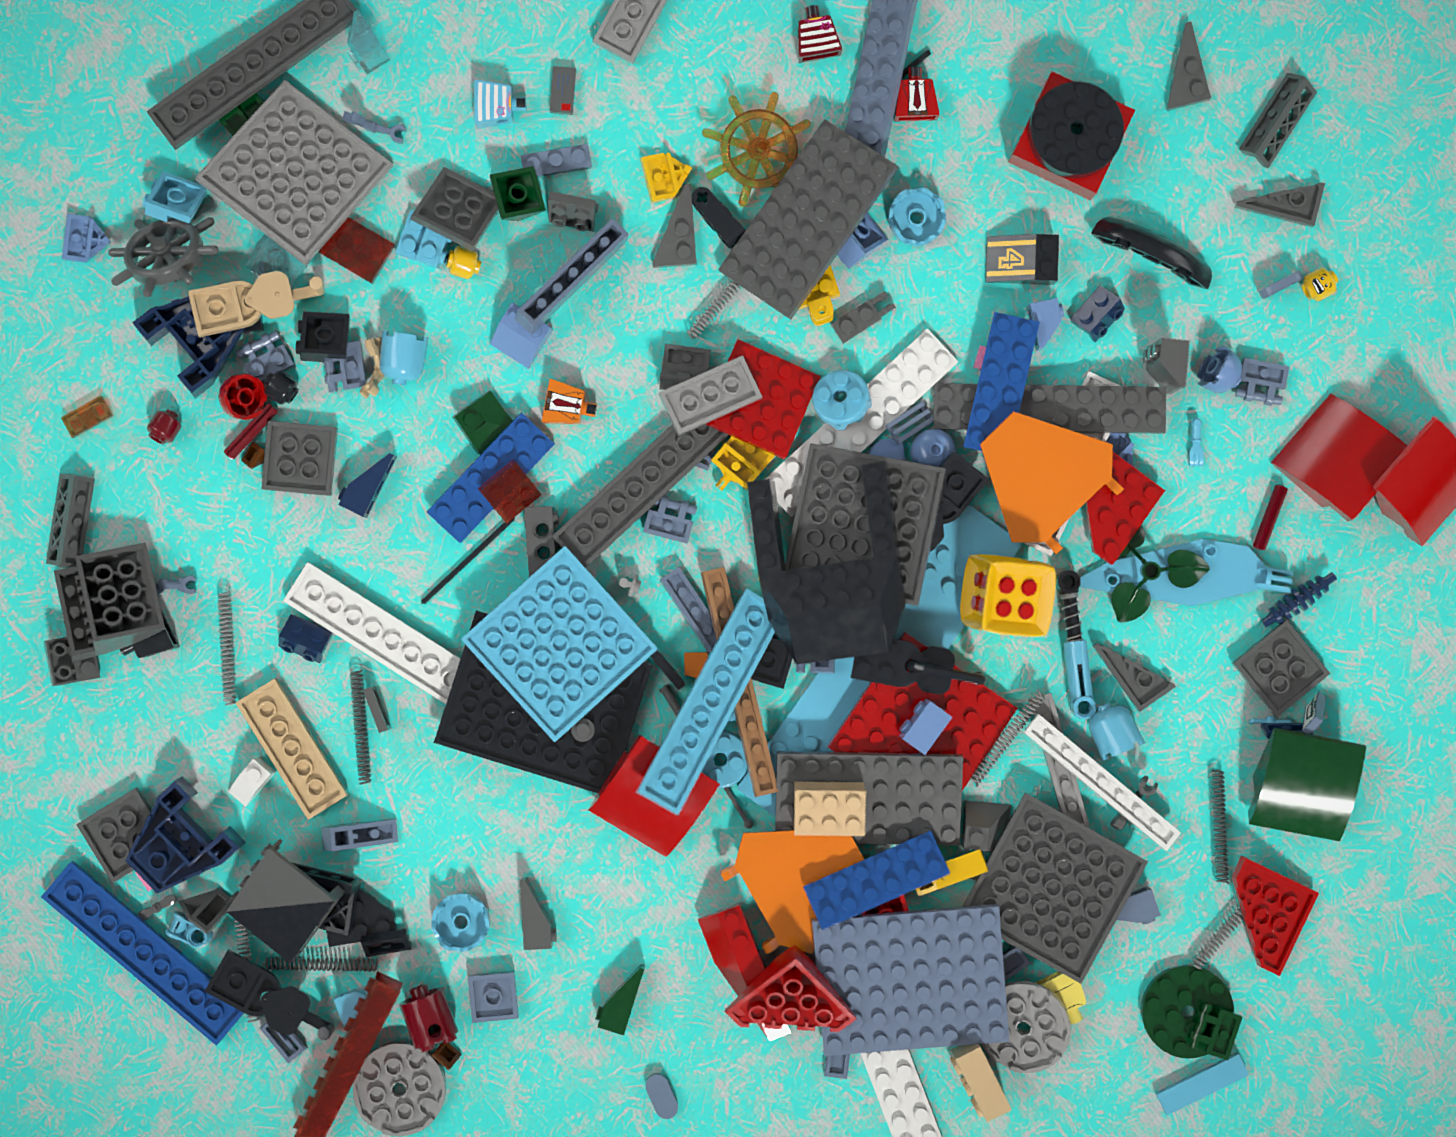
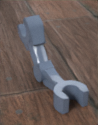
M344 111L342 118L343 121L363 127L369 132L390 135L395 143L403 144V139L395 136L398 131L406 132L407 129L402 125L397 124L392 128H387L365 119L356 112L349 113Z
M187 576L178 580L160 579L155 585L157 595L159 596L164 593L166 589H178V591L187 594H195L196 590L188 589L187 584L190 581H197V578Z

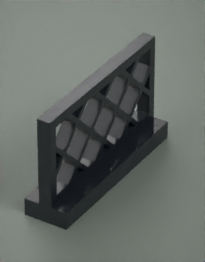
M293 863L327 892L330 893L335 887L339 886L345 891L343 894L349 895L348 905L343 908L338 900L335 906L339 911L332 916L329 913L319 929L347 936L350 935L356 894L361 886V879ZM341 913L346 921L345 928L338 926L333 917Z

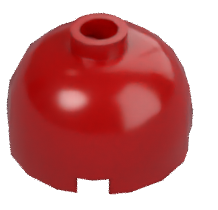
M249 374L230 376L220 387L218 395L220 406L225 413L233 418L241 420L253 419L261 414L264 402L267 401V396L264 393L265 386L261 380Z

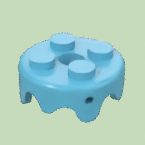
M922 187L910 190L905 189L900 192L891 204L888 214L889 227L893 235L899 241L909 246L919 247L933 242L941 234L946 223L943 199ZM912 213H921L923 221L920 224L913 223L910 219Z
M836 370L822 377L814 388L812 399L817 415L822 422L831 425L837 430H845L847 425L861 422L867 410L872 407V398L866 382L857 373L852 371ZM846 393L847 397L844 401H835L837 394Z
M723 730L701 771L720 784L718 788H726L736 784L747 771L748 767L740 737L731 731ZM717 753H723L727 757V762L723 766H718L714 763L713 758Z
M455 893L447 896L436 906L432 915V932L438 939L440 946L448 951L467 952L475 948L485 939L490 927V915L487 907L478 897L469 893ZM459 915L465 916L468 920V924L464 928L458 927L455 923V919Z

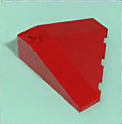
M796 944L779 955L725 1009V1013L737 1025L749 1028L750 1023H762L766 1029H782V1025H797V1030L815 1031V1026L830 1027V1032H840L857 1019L856 1015L811 959Z

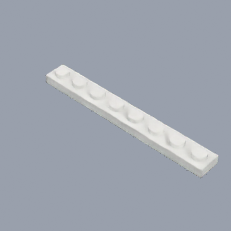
M1039 714L1034 717L1023 731L1024 734L1163 850L1167 851L1181 834V832Z

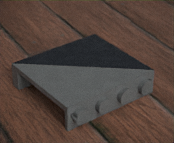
M279 839L273 845L269 843L261 852L263 858L261 860L258 859L250 869L252 874L250 876L247 875L239 886L242 889L236 891L230 898L229 902L231 905L226 912L291 964L305 949L345 891L337 886L330 893L327 892L278 852L279 846L282 843V840Z

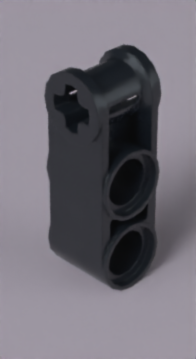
M699 187L695 189L692 195L694 208L700 213L708 226L717 233L722 242L731 249L746 230L733 218L729 210L708 188ZM698 195H700L701 197H704L706 195L707 203H704L703 201L698 203Z

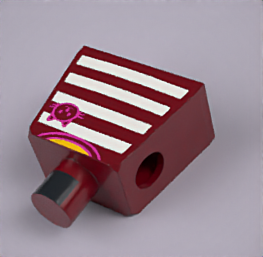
M818 5L806 7L807 19L798 21V62L803 63L841 56L842 46L831 16H820Z

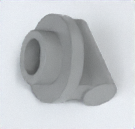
M635 574L632 582L622 578L619 580V585L624 588L629 587L628 596L632 597L633 593L638 594L641 581L638 580V575Z

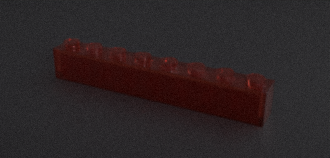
M378 971L374 978L369 977L364 987V990L367 991L364 998H358L354 1007L356 1013L353 1018H348L344 1026L345 1035L343 1038L338 1037L333 1050H336L334 1056L327 1058L323 1067L326 1071L323 1077L318 1076L313 1086V1089L316 1090L314 1095H308L303 1109H306L303 1116L298 1115L293 1125V1128L296 1129L294 1137H326L401 992L402 982Z

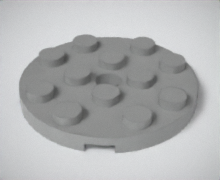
M1015 981L1005 984L1009 1042L982 1044V1046L996 1063L999 1062L1010 1068L1009 1070L1019 1073L1043 1071L1059 1061L1069 1044L1071 1022L1068 1011L1055 993L1040 984L1028 981ZM1021 1021L1031 1026L1028 1032L1019 1030L1018 1024Z
M393 1042L378 1047L364 1059L354 1078L353 1097L360 1116L369 1126H373L386 1135L407 1136L423 1130L434 1121L445 1101L446 1079L441 1065L431 1056L432 1054L429 1051L422 1053L420 1049L414 1048L413 1043ZM398 1082L406 1087V1092L402 1095L394 1091V1085Z

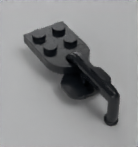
M953 450L939 466L947 470L930 552L944 538L943 524L956 520L989 480Z
M893 639L888 653L854 657L850 676L853 679L895 687H906L916 682L922 691L933 694L946 693L950 688L952 679L974 683L975 685H981L986 682V677L980 671L969 672L954 669L955 657L948 649L931 646L920 652L914 644L898 639Z
M230 949L227 950L204 991L247 1015H265L268 1027L282 1035L293 1034L302 1021L318 1029V1037L321 1040L329 1039L335 1030V1026L332 1023L308 1011L310 998L305 992L294 986L281 988L280 981L275 974Z

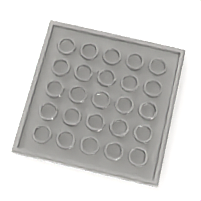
M284 80L201 170L195 179L306 266L393 168V163L287 80Z

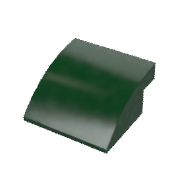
M1274 728L1253 774L1255 796L1248 809L1249 824L1340 842L1358 792L1366 745Z

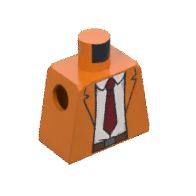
M550 379L542 422L544 424L580 425L582 415L596 416L597 404L585 402V391Z

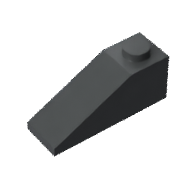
M522 878L520 880L524 950L551 949L553 942H557V929L552 928V921L528 878Z

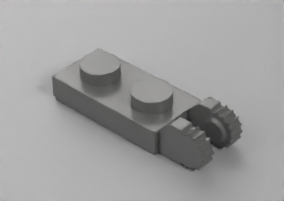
M886 291L871 301L870 299L831 324L842 344L882 319L881 317L896 308L892 303L885 306L880 312H877L874 305L885 300L888 296Z

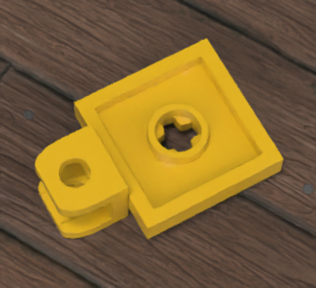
M831 265L799 308L808 307L810 318L815 326H821L833 321L834 310L831 299L840 297Z

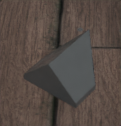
M218 887L213 891L178 901L187 919L205 934L216 928L231 905L229 902L230 897Z

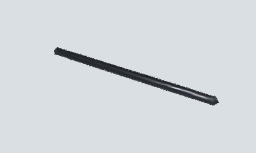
M510 516L509 519L421 600V604H426L514 522L515 516Z

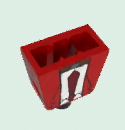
M921 67L908 68V79L901 80L894 122L938 120L940 114L933 80L922 79Z

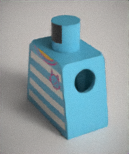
M474 80L476 127L486 128L512 123L514 121V111L527 110L526 97H513L511 85Z

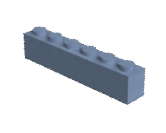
M612 218L517 310L515 320L532 335L626 243L629 233Z

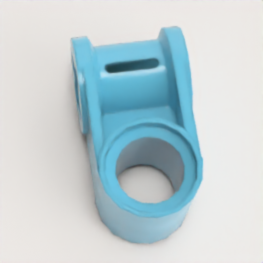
M174 911L172 924L165 931L167 936L187 943L192 947H201L209 943L214 935L213 930L208 934L203 932L204 940L200 941L196 937V932L200 929L187 919L184 912Z

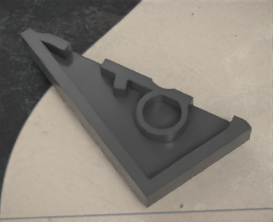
M1192 22L1185 23L1184 31L1182 32L1181 45L1170 87L1171 91L1166 105L1167 111L1211 99Z
M1321 182L1316 185L1237 201L1235 208L1313 227L1315 226L1325 183Z
M691 184L684 185L654 258L653 268L697 265Z
M1099 643L1092 645L1138 712H1141L1176 687L1174 683L1165 680Z

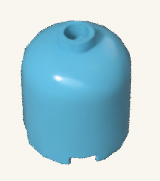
M382 331L379 362L381 373L385 377L393 379V384L406 385V381L417 380L423 372L429 337L422 336L421 341L417 340V335L394 332V336H388L389 331Z
M1110 703L1097 707L1098 713L1094 714L1089 720V729L1102 761L1108 759V753H1111L1113 757L1134 748V742H1138L1139 745L1145 743L1130 711L1122 705L1111 707Z

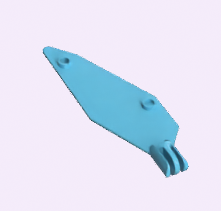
M1199 539L1140 554L1146 561L1156 562L1161 568L1169 566L1167 558L1170 553L1176 550H1188L1203 558L1210 567V570L1196 584L1188 588H1179L1173 585L1168 579L1169 571L1161 572L1160 576L1155 580H1147L1140 589L1148 591L1153 600L1195 606L1261 589L1291 593V588L1272 585L1270 583L1292 585L1293 580L1291 578L1272 574L1293 576L1294 571L1266 567L1248 546ZM1136 556L1116 560L1113 565L1105 563L1080 577V587L1112 593L1115 587L1124 582H1130L1137 586L1143 579L1140 573L1142 562ZM1109 577H1113L1116 580L1115 585H1111L1108 582Z

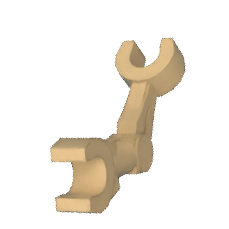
M382 337L365 340L366 349L370 356H373L375 362L371 380L364 384L359 392L365 399L368 398L369 394L373 397L378 394L379 387L377 385L384 378L379 367Z

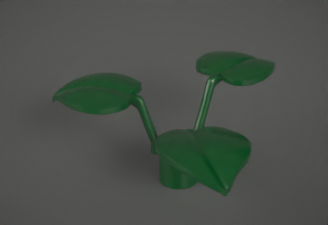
M1141 525L1120 556H1126L1132 551L1142 562L1140 573L1143 579L1137 586L1130 582H1124L1113 590L1111 603L1117 621L1120 623L1129 622L1137 619L1147 611L1150 606L1151 596L1148 591L1140 589L1147 580H1155L1160 576L1161 572L1169 571L1168 579L1173 585L1179 588H1188L1196 584L1210 570L1209 565L1199 555L1188 550H1176L1170 553L1167 558L1169 565L1167 567L1160 568L1156 562L1146 561L1135 549L1140 547L1145 540V531Z

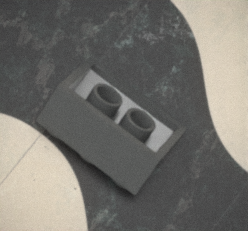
M1161 338L1144 350L1143 363H1146V371L1160 387H1166V394H1173L1186 387L1190 340Z

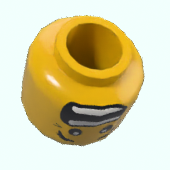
M1318 268L1304 277L1301 288L1309 300L1322 301L1336 292L1338 278L1332 270L1328 271L1325 268Z

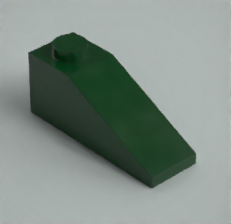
M640 964L605 1001L604 1007L599 1006L595 1020L599 1021L598 1028L624 1036L645 965Z

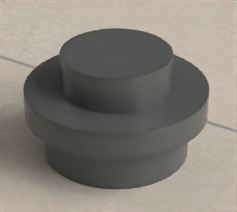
M581 718L571 727L573 737L581 742L591 739L594 735L593 723L588 719Z

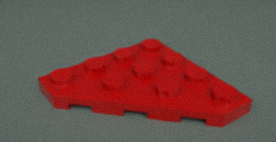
M1113 451L1112 478L1124 490L1119 495H1116L1104 484L1086 502L1085 510L1088 529H1090L1092 552L1109 565L1115 563L1166 491Z
M1241 856L1231 877L1254 957L1259 967L1280 976L1319 893Z

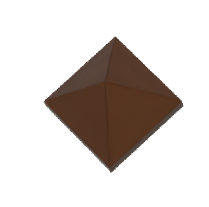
M252 442L241 461L253 469L264 463L265 450L257 443Z
M442 1042L431 1056L449 1071L462 1054L450 1043L444 1044Z

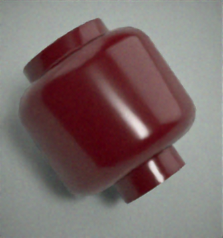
M169 409L165 412L156 411L147 425L148 436L162 445L173 442L182 427L178 420L179 416Z

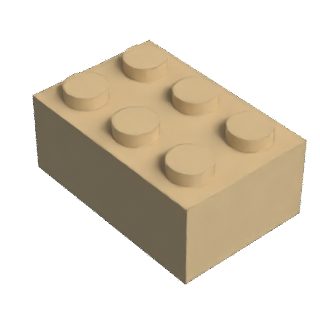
M794 782V835L865 836L866 789L864 782Z
M978 1043L974 1045H961L951 1049L953 1057L950 1060L958 1076L963 1074L964 1077L960 1078L968 1096H974L970 1100L979 1118L984 1116L986 1122H989L1011 1111L1012 1109Z

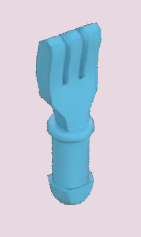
M1195 417L1191 421L1192 438L1190 441L1192 446L1189 449V466H1203L1204 453L1200 446V442H1202V422L1199 418Z

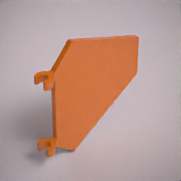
M1014 411L980 443L1011 542H1045L1057 554L1063 547L1052 535L1104 484L1116 495H1119L1124 490L1112 478L1113 444Z
M794 830L746 832L742 835L735 864L720 871V874L724 881L731 879L738 873L743 878L775 937L762 942V948L766 954L772 952L780 945L790 948L794 944L802 951L812 954L815 950L812 919H815L816 916L803 886L865 859L852 836L794 835Z

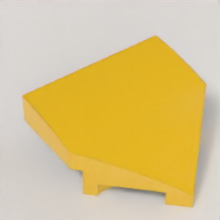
M668 152L667 154L659 153L641 157L640 162L651 203L674 198L692 167L679 162Z

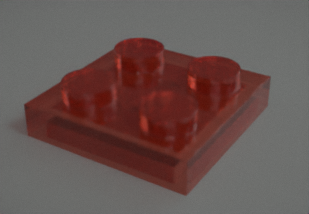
M514 460L510 461L478 488L506 524L542 495Z

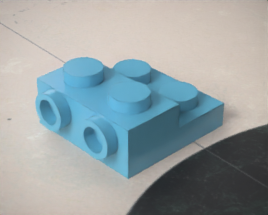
M163 171L159 179L153 181L150 195L146 194L142 206L145 207V215L165 222L172 217L190 224L207 193V189L198 183Z
M410 210L395 254L440 269L441 264L444 265L448 257V252H446L448 244H452L453 241L412 221L411 216L414 211Z

